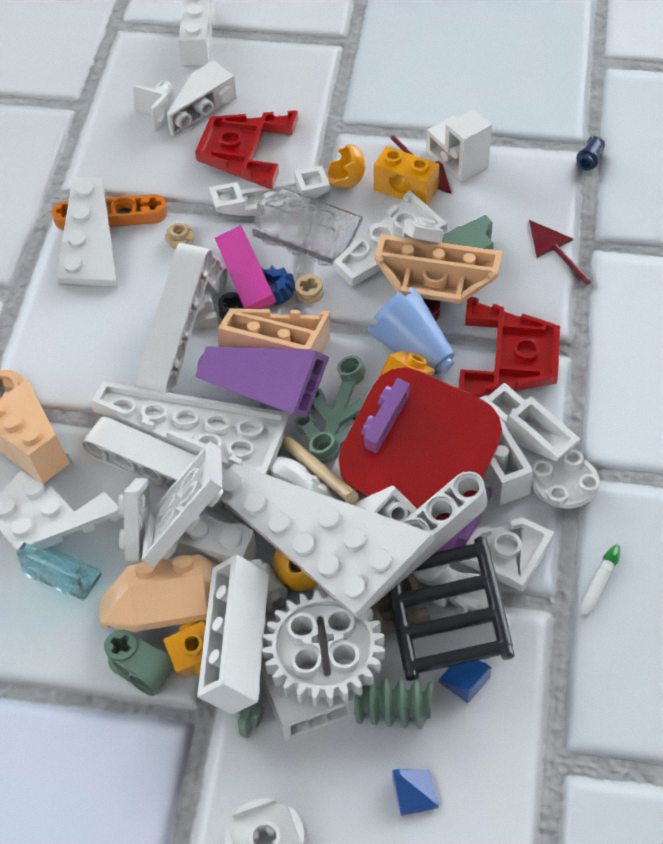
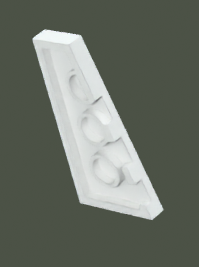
M409 190L403 196L401 203L398 205L394 204L387 211L385 218L379 223L375 222L370 226L368 233L362 239L358 238L333 261L334 270L353 287L381 271V268L375 261V252L381 234L402 237L405 219L417 221L418 217L434 220L436 221L435 225L442 229L444 233L447 232V223Z

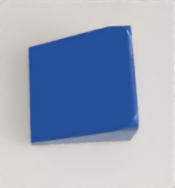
M479 660L450 666L439 678L438 682L468 704L490 679L492 667Z

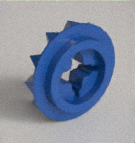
M271 265L270 269L266 270L261 267L266 280L272 284L276 283V290L270 286L276 302L270 306L280 305L288 301L295 292L293 274L287 273L284 267L275 269Z

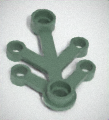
M347 356L338 363L337 371L342 379V383L332 408L327 403L322 390L318 388L316 392V399L313 400L311 409L316 410L327 423L324 432L319 431L317 423L310 413L307 419L297 416L294 422L299 433L306 435L310 440L308 452L323 464L329 463L338 457L341 446L352 425L339 432V429L358 415L370 392L368 390L364 397L348 406L355 385L363 381L366 372L358 356Z

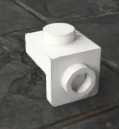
M418 217L417 221L405 219L402 237L442 243L444 231L435 225L436 221Z

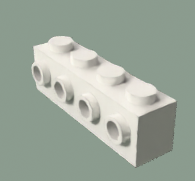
M237 554L212 568L197 694L198 698L231 715L258 702L261 662L263 659L262 637L266 625L265 615L269 580L268 572Z

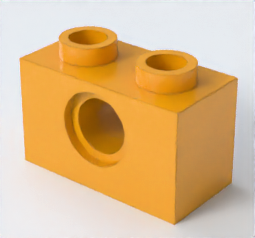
M388 146L385 147L374 163V190L403 200V196L410 190L428 206L438 190L439 163Z

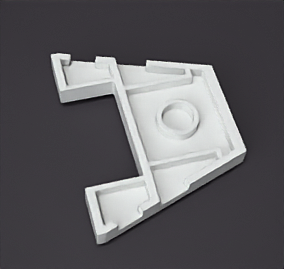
M61 445L69 463L72 462L68 451ZM23 469L0 492V533L21 558L63 542V537L79 530L87 533L95 530V524L110 518L113 523L124 517L119 516L118 505L105 491L74 511L48 481L42 484Z

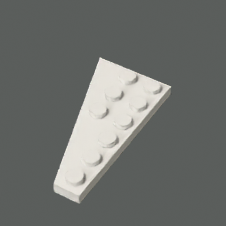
M102 382L92 399V410L197 456L211 441L221 449L222 467L229 469L235 463L266 475L270 474V469L275 462L290 425V413L169 392L162 393L109 382Z
M235 463L222 475L223 493L220 500L357 619H360L436 540L433 533Z

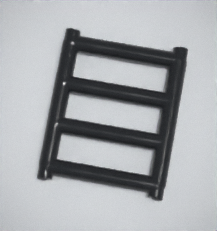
M480 536L475 538L474 544L435 552L413 571H421L477 558L481 575L404 593L400 582L388 592L402 667L407 681L418 679L419 673L500 655L503 660L514 658L512 638L486 537ZM485 589L488 608L409 625L406 610L408 606ZM485 623H493L497 641L416 658L413 645L414 639Z

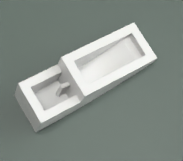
M503 383L488 396L515 442L524 448L557 462L579 443L580 438L530 396L527 400H524L506 383Z

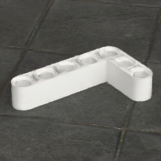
M179 243L176 247L139 367L136 387L162 393H174L204 290L222 294L227 284L228 269L211 249L185 243Z
M467 471L457 475L403 521V523L433 533L436 540L374 604L484 511L488 499L484 480L479 474ZM469 490L477 491V494L472 497L462 496ZM441 513L451 514L446 520L440 521L435 519Z

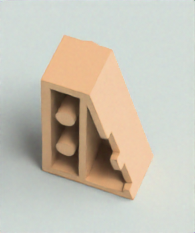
M230 308L218 327V347L311 349L322 354L330 340V311H320V316L300 315V310H290V315L270 314V309Z
M27 379L0 398V453L44 484L70 463Z

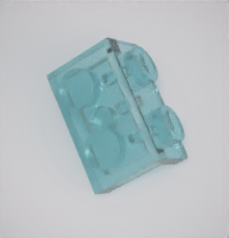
M23 542L16 552L22 566V571L26 576L83 601L101 577L99 568L51 547L40 549Z

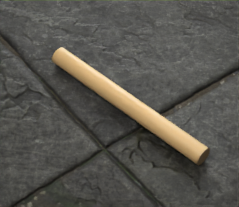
M292 437L284 438L282 442L283 448L313 474L317 475L321 481L349 504H353L358 500V493L303 446Z

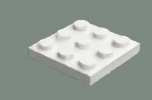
M209 441L146 516L142 560L153 568L161 559L167 560L174 553L178 545L176 541L184 532L187 534L191 533L200 520V513L206 506L213 507L222 496L221 449L211 441Z

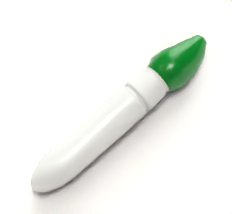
M615 544L604 554L603 562L596 571L581 601L580 611L582 614L590 613L595 607L614 566L619 562L620 545Z

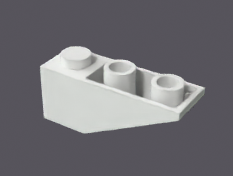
M214 60L192 72L167 112L170 135H176L236 98L234 75Z

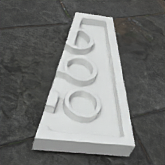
M72 178L56 276L58 284L118 287L102 178Z

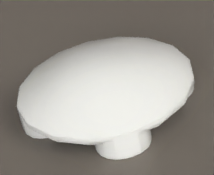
M570 450L557 462L546 458L537 461L533 465L532 486L534 493L543 502L553 507L564 509L581 507L592 501L598 492L600 482L598 473L584 459L580 451Z

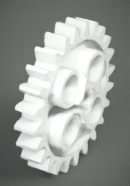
M315 590L313 600H308L304 594H300L299 605L296 606L293 602L286 601L287 613L276 610L275 617L277 622L267 623L269 634L262 637L263 645L266 647L262 649L263 660L267 661L265 663L267 674H273V684L275 687L284 684L283 689L286 697L297 691V699L300 704L307 696L312 697L313 707H317L321 698H326L328 705L333 707L335 696H340L345 703H348L349 691L352 690L355 694L361 696V682L372 686L374 684L372 673L381 672L380 660L385 658V648L382 647L385 645L384 634L380 633V621H372V609H368L360 619H357L330 594L327 595V598H321L319 591ZM319 619L324 621L331 671L329 676L323 674L317 627ZM337 626L347 627L343 631L333 630ZM302 630L310 632L304 636L296 635L297 632ZM341 659L352 660V662L347 665H341L337 663ZM306 663L315 665L308 670L299 668Z

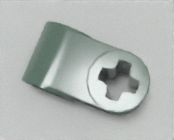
M127 630L112 632L104 642V650L108 657L110 669L149 696H154L174 670L171 658L166 652L151 646Z

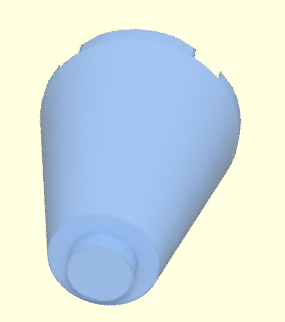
M409 288L408 290L411 294L404 296L400 292L377 312L374 318L378 322L374 328L369 325L368 332L395 352L404 350L409 354L413 353L423 357L427 361L426 365L435 370L433 375L438 373L442 376L454 365L452 359L455 353L419 292L415 288Z

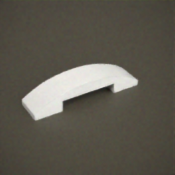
M322 166L294 171V180L275 183L273 189L258 186L240 190L238 182L209 187L216 212L238 216L265 215L285 211L312 201L330 190V184Z

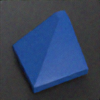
M392 770V781L401 816L439 808L430 770Z

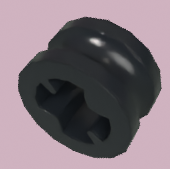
M236 292L225 293L218 300L219 315L222 320L230 308L245 309L239 294Z

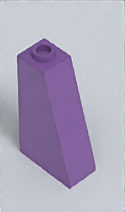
M206 346L204 353L198 360V370L195 377L307 419L329 357L311 349Z

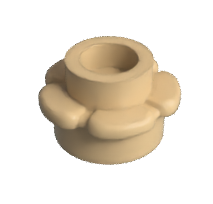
M183 223L173 224L167 229V234H165L166 242L174 250H176L179 243L191 245L194 238V232L191 231V227Z

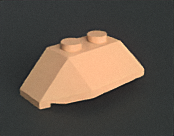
M381 234L375 252V261L398 294L401 292L404 296L411 294L408 289L415 288L424 299L462 304L498 278L503 251Z
M201 554L179 555L175 558L160 560L154 568L145 561L129 565L99 599L100 626L103 628L113 627L118 630L138 632L206 620L212 568L219 564Z

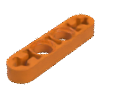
M150 194L105 198L109 227L154 224L163 221L167 217L166 201L160 195ZM69 201L60 202L52 208L53 220L58 229L64 230L65 215H67ZM123 208L131 209V212L127 214L117 213Z

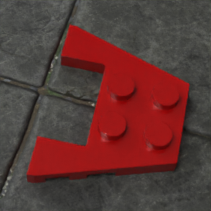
M287 111L288 115L274 116V112H264L262 117L247 118L246 114L211 116L195 151L196 161L265 188L273 189L279 174V165L253 159L264 132L293 135L298 122V111Z
M473 296L467 299L466 326L498 329L494 372L460 369L459 389L476 397L489 396L503 383H506L514 391L557 384L560 346L559 325L523 313L520 317L505 312L504 307L493 304L492 307L479 303V298Z

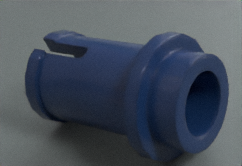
M591 136L587 140L584 149L578 152L576 160L581 169L591 170L598 165L599 156L605 148V141L601 137L594 136L592 138Z

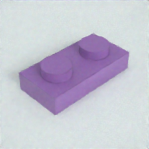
M397 378L392 387L388 385L385 387L378 401V405L381 407L375 417L370 415L362 428L361 434L365 435L364 448L377 454L410 395L409 383Z

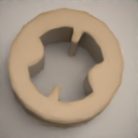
M312 274L303 275L298 278L295 283L297 298L307 304L320 301L324 293L321 279ZM310 287H314V288H311L308 292H305V291H304V289H305V290H308Z

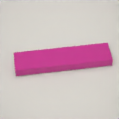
M240 225L215 237V241L244 308L263 309L274 304L276 299L242 226Z

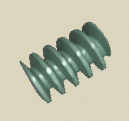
M384 677L379 688L375 686L373 679L374 684L372 686L367 684L362 686L361 696L355 694L354 715L357 724H362L366 714H369L371 724L377 725L381 716L384 715L387 726L392 727L396 717L399 716L403 728H407L411 718H415L417 728L422 730L426 720L431 717L433 681L428 682L423 692L418 680H414L410 689L406 690L403 679L399 678L395 688L391 689L388 677Z

